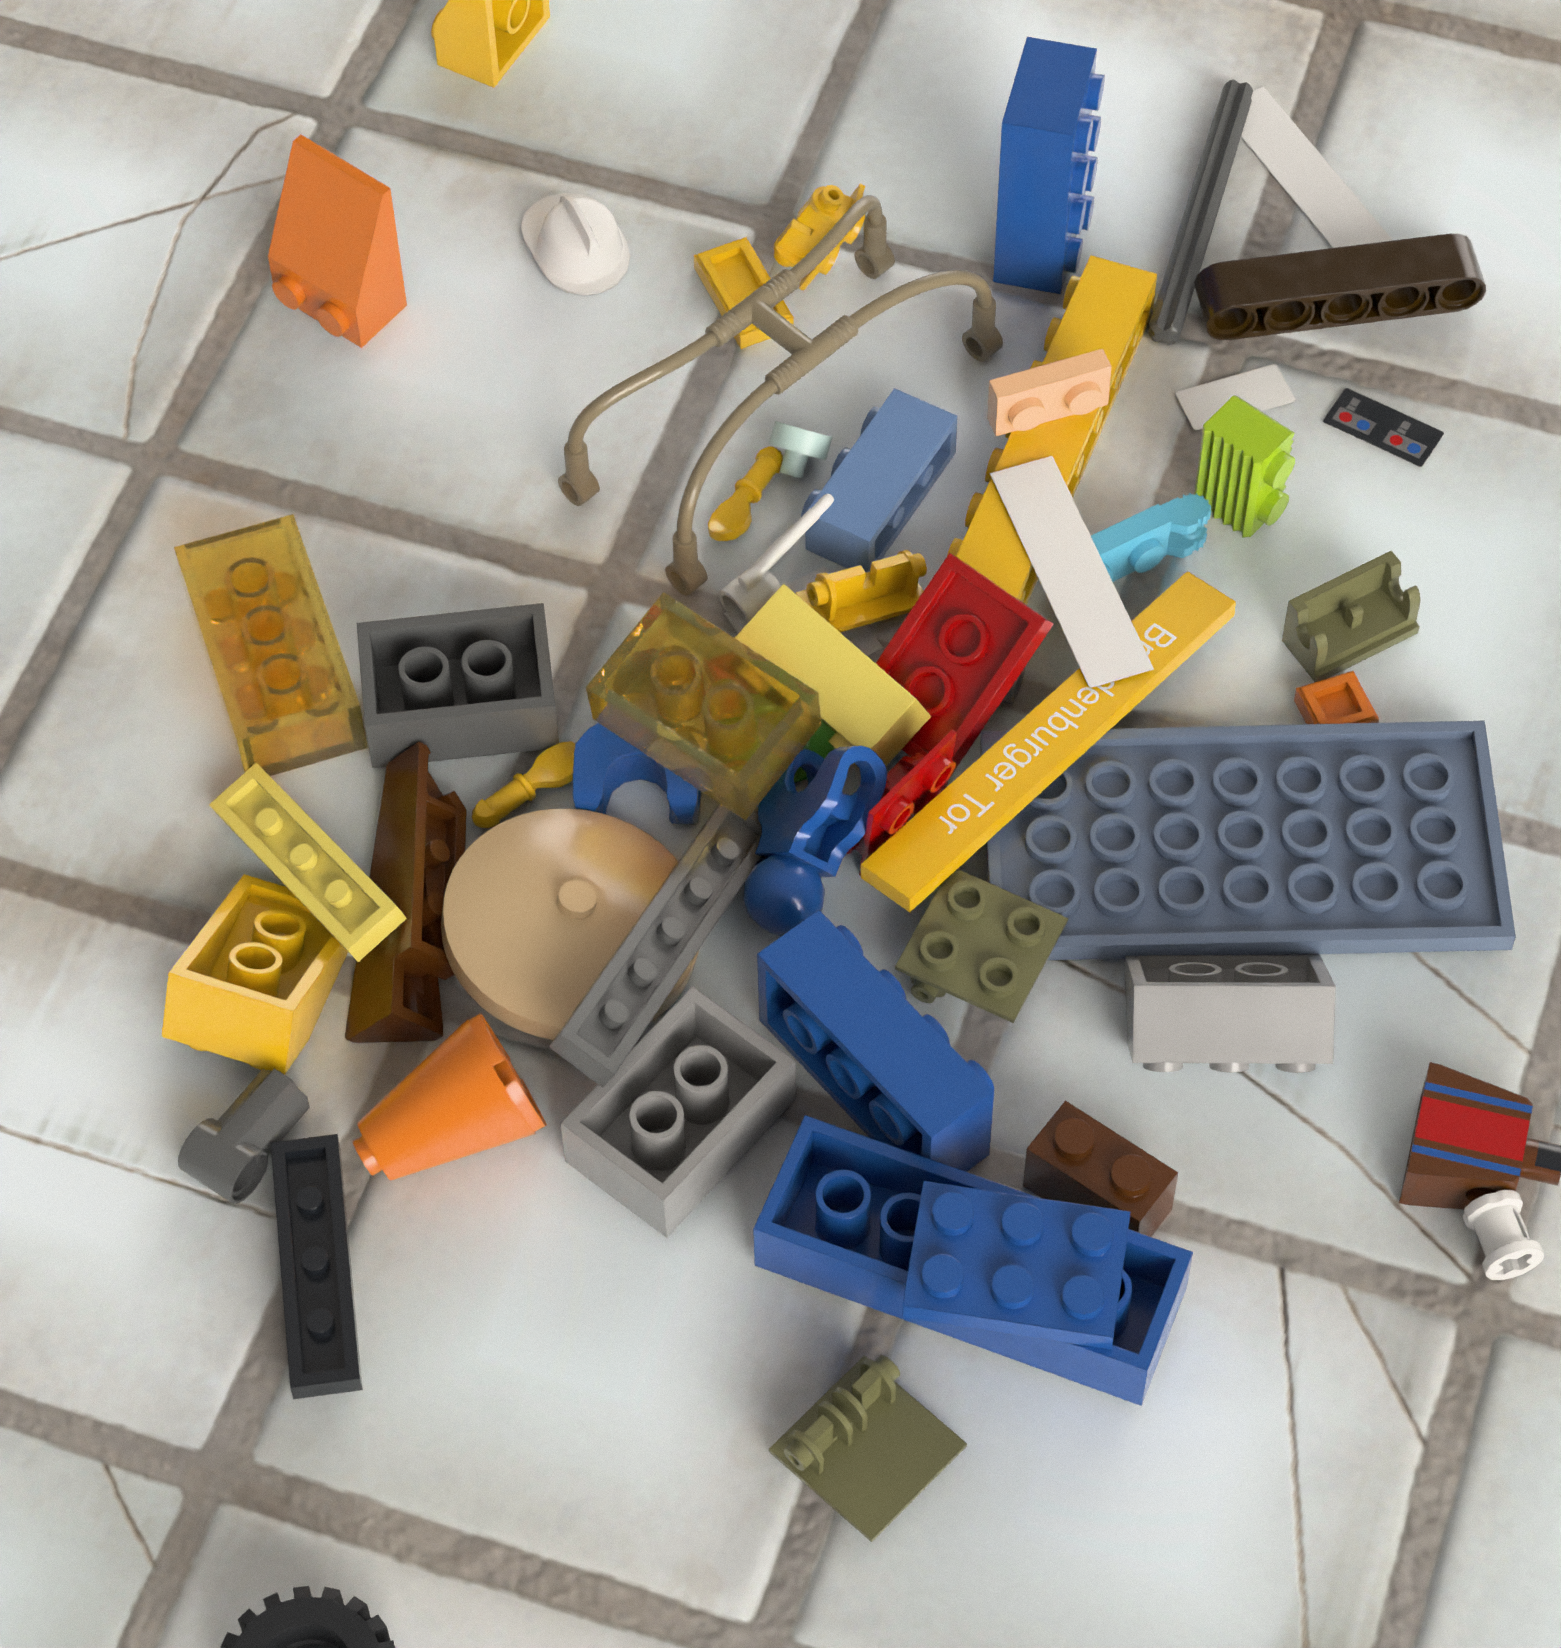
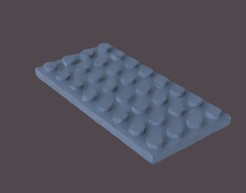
M1485 720L1110 729L986 842L988 883L1068 918V922L1048 960L1125 959V956L1292 955L1512 950L1516 938ZM1009 731L981 732V756Z

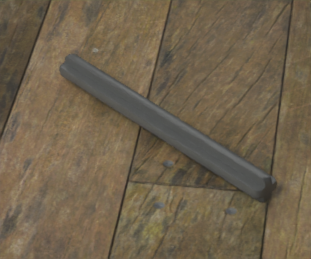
M1233 79L1223 86L1149 323L1150 330L1148 334L1155 342L1163 341L1171 345L1180 338L1195 289L1194 281L1203 263L1251 106L1253 89L1247 82L1238 83Z

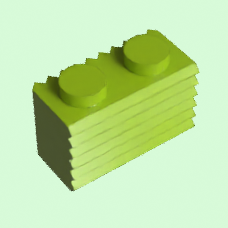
M1233 395L1203 424L1194 495L1197 493L1199 496H1204L1205 500H1209L1208 504L1211 505L1213 518H1222L1223 525H1232L1233 531H1241L1242 538L1251 537L1264 523L1268 526L1273 525L1283 514L1289 502V495L1283 491L1286 488L1285 482L1295 465V458L1290 455L1293 449L1291 445L1294 442L1292 438L1295 432L1240 397Z

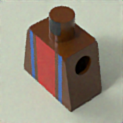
M1430 1062L1420 1096L1399 1203L1410 1206L1464 1210L1473 1200L1485 1194L1495 1193L1500 1190L1516 1191L1519 1177L1558 1186L1561 1176V1145L1527 1137L1533 1103L1528 1098L1441 1064Z

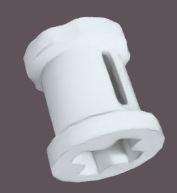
M1500 1190L1495 1193L1485 1194L1473 1200L1464 1208L1463 1220L1466 1227L1475 1230L1486 1256L1482 1266L1486 1277L1491 1280H1505L1520 1276L1535 1268L1544 1258L1540 1243L1531 1240L1520 1215L1523 1202L1519 1193L1514 1190Z

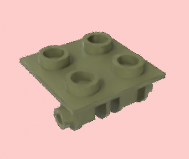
M957 869L939 886L896 963L895 970L910 976L913 984L910 990L911 994L921 1002L933 1003L936 997H943L948 993L1014 1023L1063 932L1068 918Z
M864 1355L769 1448V1452L870 1542H873L967 1447V1443L895 1382L900 1376V1371L884 1355H880L875 1361L868 1359Z

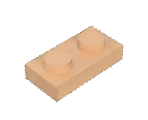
M1104 350L1092 351L989 380L987 419L995 436L1017 430H1030L1045 422L1074 414H1087L1096 408L1108 405L1112 366Z

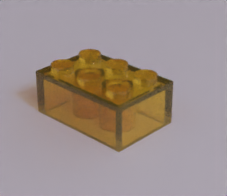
M664 592L585 687L593 720L745 821L822 725L819 693Z

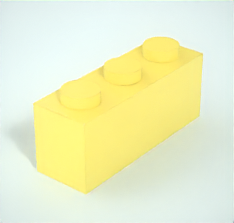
M785 584L775 592L733 639L749 655L741 665L766 688L769 689L776 681L786 688L791 695L784 703L810 727H813L819 720H822L830 727L835 734L828 742L835 749L847 746L868 747L880 757L886 767L931 717L914 696Z

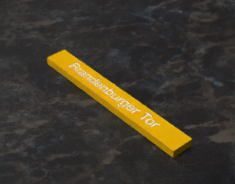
M1188 571L1184 573L1131 621L1154 670L1093 688H1089L1081 669L1076 670L861 864V879L910 913L1233 618L1236 601Z

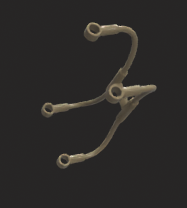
M866 195L854 203L822 240L790 270L784 269L767 281L763 286L759 287L708 326L705 330L706 334L693 343L605 391L589 403L572 424L568 442L564 446L566 472L558 478V484L562 493L571 503L581 506L600 490L596 477L589 469L587 444L583 441L584 435L591 423L609 407L684 366L712 347L723 346L750 324L755 325L792 354L779 366L766 374L765 382L741 402L723 422L703 450L689 477L679 508L677 531L673 534L672 538L673 562L665 568L669 582L678 592L685 596L690 595L708 579L704 566L698 560L697 537L694 531H692L694 511L702 486L717 457L734 433L774 393L779 395L840 349V347L849 342V340L857 336L858 328L874 317L909 298L944 286L965 285L973 288L977 294V297L973 300L972 327L962 335V342L967 352L974 359L983 362L1003 346V338L995 327L996 301L992 297L990 287L982 276L968 270L937 272L901 285L873 300L851 316L843 315L813 339L809 338L772 309L776 304L798 289V282L808 275L836 247L867 212L868 214L865 216L863 225V246L854 254L857 266L870 279H877L894 266V255L886 244L887 220L882 214L880 201L873 195Z

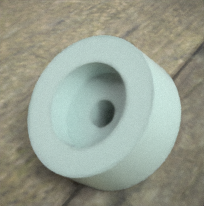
M775 421L769 444L786 449L779 472L803 478L808 457L812 456L826 460L833 437Z

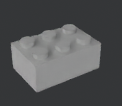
M692 987L630 1051L611 1080L603 1088L597 1085L560 1123L565 1162L667 1238L796 1100V1060L699 990Z

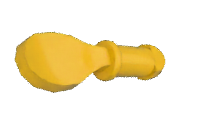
M769 446L757 453L756 461L742 479L735 483L733 495L721 503L712 513L708 521V532L712 539L716 541H730L737 539L748 530L752 522L751 503L760 501L762 491L775 473L779 474L783 461V454L780 450Z
M572 741L560 742L546 749L536 758L533 766L524 775L520 773L515 774L513 780L487 799H481L472 810L471 817L474 825L479 828H492L500 823L499 820L527 800H534L537 788H560L573 781L574 749L576 743Z

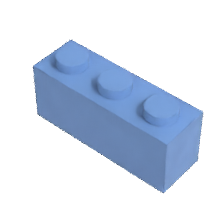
M894 388L881 408L874 406L869 411L863 422L860 437L851 449L845 447L838 454L832 467L831 477L823 489H814L808 496L803 506L801 517L825 494H831L834 502L805 532L806 550L847 569L861 565L865 572H870L871 562L880 560L885 556L956 454L957 415Z

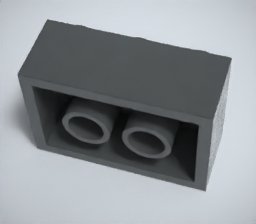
M544 603L356 623L364 725L372 768L387 767L391 760L417 742H421L429 748L431 754L429 755L428 762L544 750L559 744Z

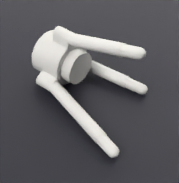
M831 494L823 495L794 525H791L778 537L749 569L718 592L722 606L729 616L742 628L781 587L769 569L832 505L834 498Z

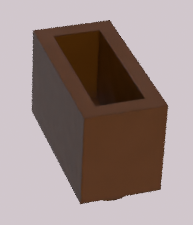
M1065 1100L1026 1149L1023 1187L1042 1199L1130 1211L1128 1229L1151 1237L1172 1211L1178 1172Z

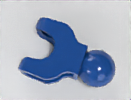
M647 643L629 646L613 659L607 673L605 685L607 696L610 699L607 715L601 722L590 727L575 744L573 767L574 809L606 814L612 792L626 782L644 780L657 784L667 794L670 809L669 821L672 824L696 825L699 822L703 788L701 748L694 736L677 723L674 715V709L681 699L685 685L683 671L677 660L663 647Z
M865 746L839 747L830 751L825 759L808 749L791 750L782 753L773 763L758 802V819L762 826V834L755 854L765 858V860L755 865L747 877L743 896L749 917L761 929L783 936L818 910L822 911L825 889L821 877H836L844 856L865 835L868 812L881 800L886 786V767L880 757L870 748ZM855 763L860 769V786L854 793L850 795L844 794L842 790L847 778L848 769L851 764ZM799 767L806 772L808 786L800 792L796 790L794 775Z

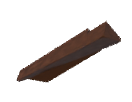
M417 742L391 760L386 767L369 878L393 901L407 919L362 960L356 961L345 1030V1039L353 1043L436 1041L443 1036L438 978L447 980L455 974L450 967L442 942L441 916L448 880L459 858L465 852L467 810L455 791L442 794L428 771V759L431 752L427 745L421 742Z

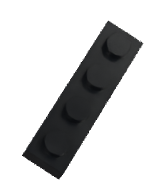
M338 1134L271 1142L289 1380L293 1400L363 1390L341 1148Z

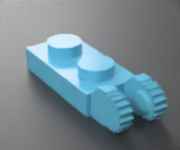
M1191 493L1189 495L1183 494L1182 498L1177 497L1162 505L1152 506L1091 535L1112 582L1134 571L1138 573L1147 572L1154 568L1166 555L1185 558L1193 554L1194 550L1198 551L1200 547L1203 548L1207 538V528L1204 527V524L1207 525L1211 515V505L1208 504L1209 500H1205L1204 496H1199L1197 493L1195 495Z

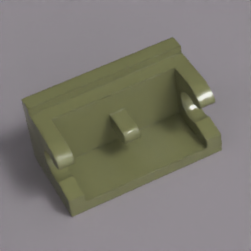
M1392 550L1288 601L1282 642L1314 682L1338 674L1418 634L1420 626L1416 620L1421 601L1419 589L1415 585L1404 592L1402 591L1399 584L1401 561Z

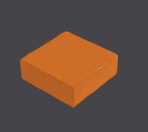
M1354 671L1296 688L1294 702L1306 724L1379 722V718Z

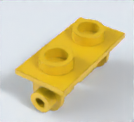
M860 183L850 197L843 194L841 189L835 185L821 186L815 189L807 202L799 210L797 218H793L775 240L773 248L774 258L777 263L784 267H794L822 240L849 208L863 197L865 185ZM865 215L852 227L836 247L801 280L800 290L804 291L818 273L826 275L830 271L838 256L841 244L843 242L852 244L863 226Z
M909 550L899 551L895 556L871 562L870 572H865L862 566L859 565L830 574L826 572L817 574L814 582L808 583L805 590L798 591L796 594L839 632L909 613L924 591L918 581L920 577L926 575L927 566L924 557L920 553L912 554Z

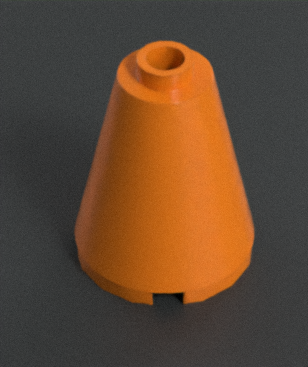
M478 1014L470 1020L467 1019L357 1122L362 1136L353 1140L352 1143L372 1176L383 1170L388 1179L392 1181L535 1135L536 1131L547 1125L523 1079H520L510 1062L509 1055L482 1014Z

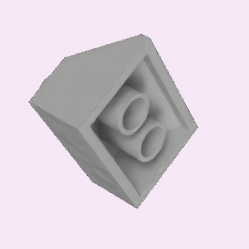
M1320 954L1125 956L1127 1042L1132 1063H1143L1145 1069L1154 1072L1179 1071L1183 1068V1063H1209V1067L1212 1070L1230 1073L1248 1070L1249 1063L1275 1064L1278 1070L1292 1073L1313 1071L1316 1064H1333L1336 986Z

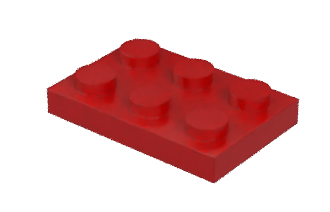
M951 553L948 554L876 664L914 696L931 716L901 750L911 757L915 753L926 756L953 729L957 733L952 758L956 762L955 771L1054 623Z

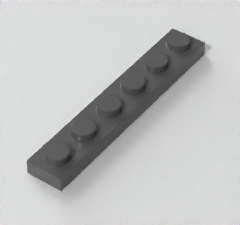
M730 791L724 796L550 1044L549 1048L602 1088L616 1074L760 860L761 856L755 854L762 834V826L759 822L757 811Z

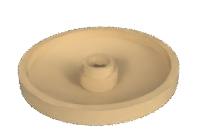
M547 809L508 819L492 827L467 848L459 858L448 880L442 907L441 933L445 954L450 967L466 992L492 1016L522 1032L554 1040L678 861L660 842L648 833L630 823L603 813L580 809ZM698 952L651 1022L662 1015L683 992L692 975Z

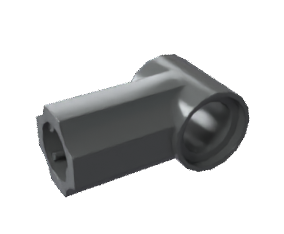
M262 1069L218 1121L214 1118H208L192 1130L180 1150L178 1167L231 1203L239 1204L261 1182L268 1166V1156L271 1153L270 1143L282 1141L310 1108L308 1097L299 1090L292 1079L276 1069L272 1071Z

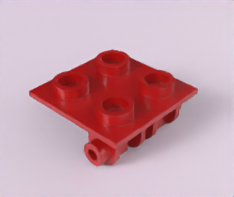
M953 729L926 756L920 753H915L912 757L904 756L887 773L886 786L882 798L868 812L865 835L849 849L847 854L852 853L854 850L862 855V864L947 787L948 779L956 766V762L952 758L957 733Z

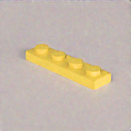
M257 763L250 767L209 804L225 824L357 962L362 960L407 919L393 901Z

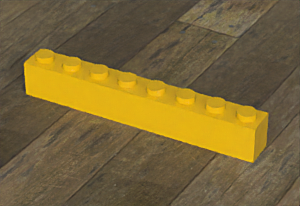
M1090 255L1081 277L1071 276L1063 300V309L1066 310L1063 318L1054 317L1051 320L1044 342V351L1047 352L1043 362L1034 360L1030 369L1103 349L1112 366L1108 405L1096 408L1087 414H1074L1045 422L1030 430H1017L1006 433L1005 438H1008L1004 449L996 447L990 456L985 474V482L988 485L984 494L975 492L968 506L965 518V527L968 528L963 540L954 538L950 545L948 554L951 553L959 557L1026 605L1036 585L1038 576L990 473L1053 456L1072 498L1074 497L1152 316L1157 281L1156 273Z

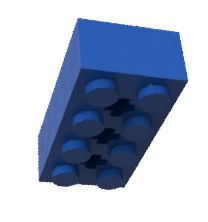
M1033 37L1026 38L1002 120L994 283L1061 294L1067 272L1077 273L1083 239L1076 237L1077 234L1080 235L1081 230L1088 231L1094 208V196L1085 195V191L1091 192L1093 189L1098 164V157L1088 155L1089 151L1095 152L1101 127V116L1092 115V110L1098 111L1100 108L1105 83V75L1095 73L1097 48Z
M818 910L757 953L759 1021L869 1138L965 1172L990 1155L994 1085L991 1078L980 1064L974 1060L966 1062L950 1046V1040L946 1031L933 1016L929 1014L921 1016L906 1000L904 989L893 974L885 969L878 971L863 956V950L859 941L848 928L843 925L835 927Z

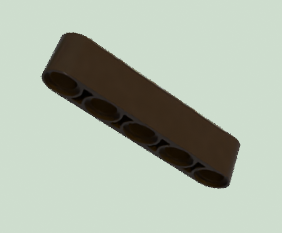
M1452 233L1223 261L1204 268L1194 281L1207 333L1212 338L1218 340H1236L1458 312L1476 305L1483 299L1486 293L1485 281L1471 240L1465 235Z

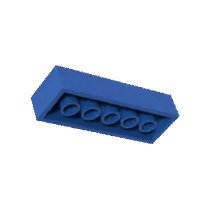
M804 1116L753 1228L755 1266L1142 1406L1187 1289L1193 1256L1192 1251L1128 1229L1112 1350L902 1318V1304L923 1181L1035 1198L1039 1197L818 1119Z

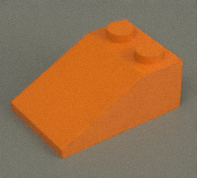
M300 134L292 142L268 253L273 281L272 289L276 297L286 307L303 311L316 319L331 335L336 337L343 336L362 348L407 306L391 189Z

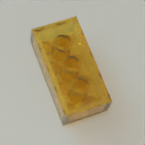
M287 515L174 547L184 592L243 773L257 763L269 776L368 748L360 703L294 515Z

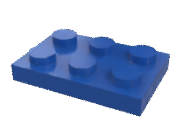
M923 1181L902 1304V1318L1112 1350L1131 1212Z

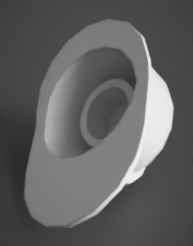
M561 193L550 195L535 202L523 215L520 228L524 242L537 261L541 271L552 285L567 293L587 296L603 293L618 285L627 273L630 261L627 241L617 226L613 214L599 201L583 194Z

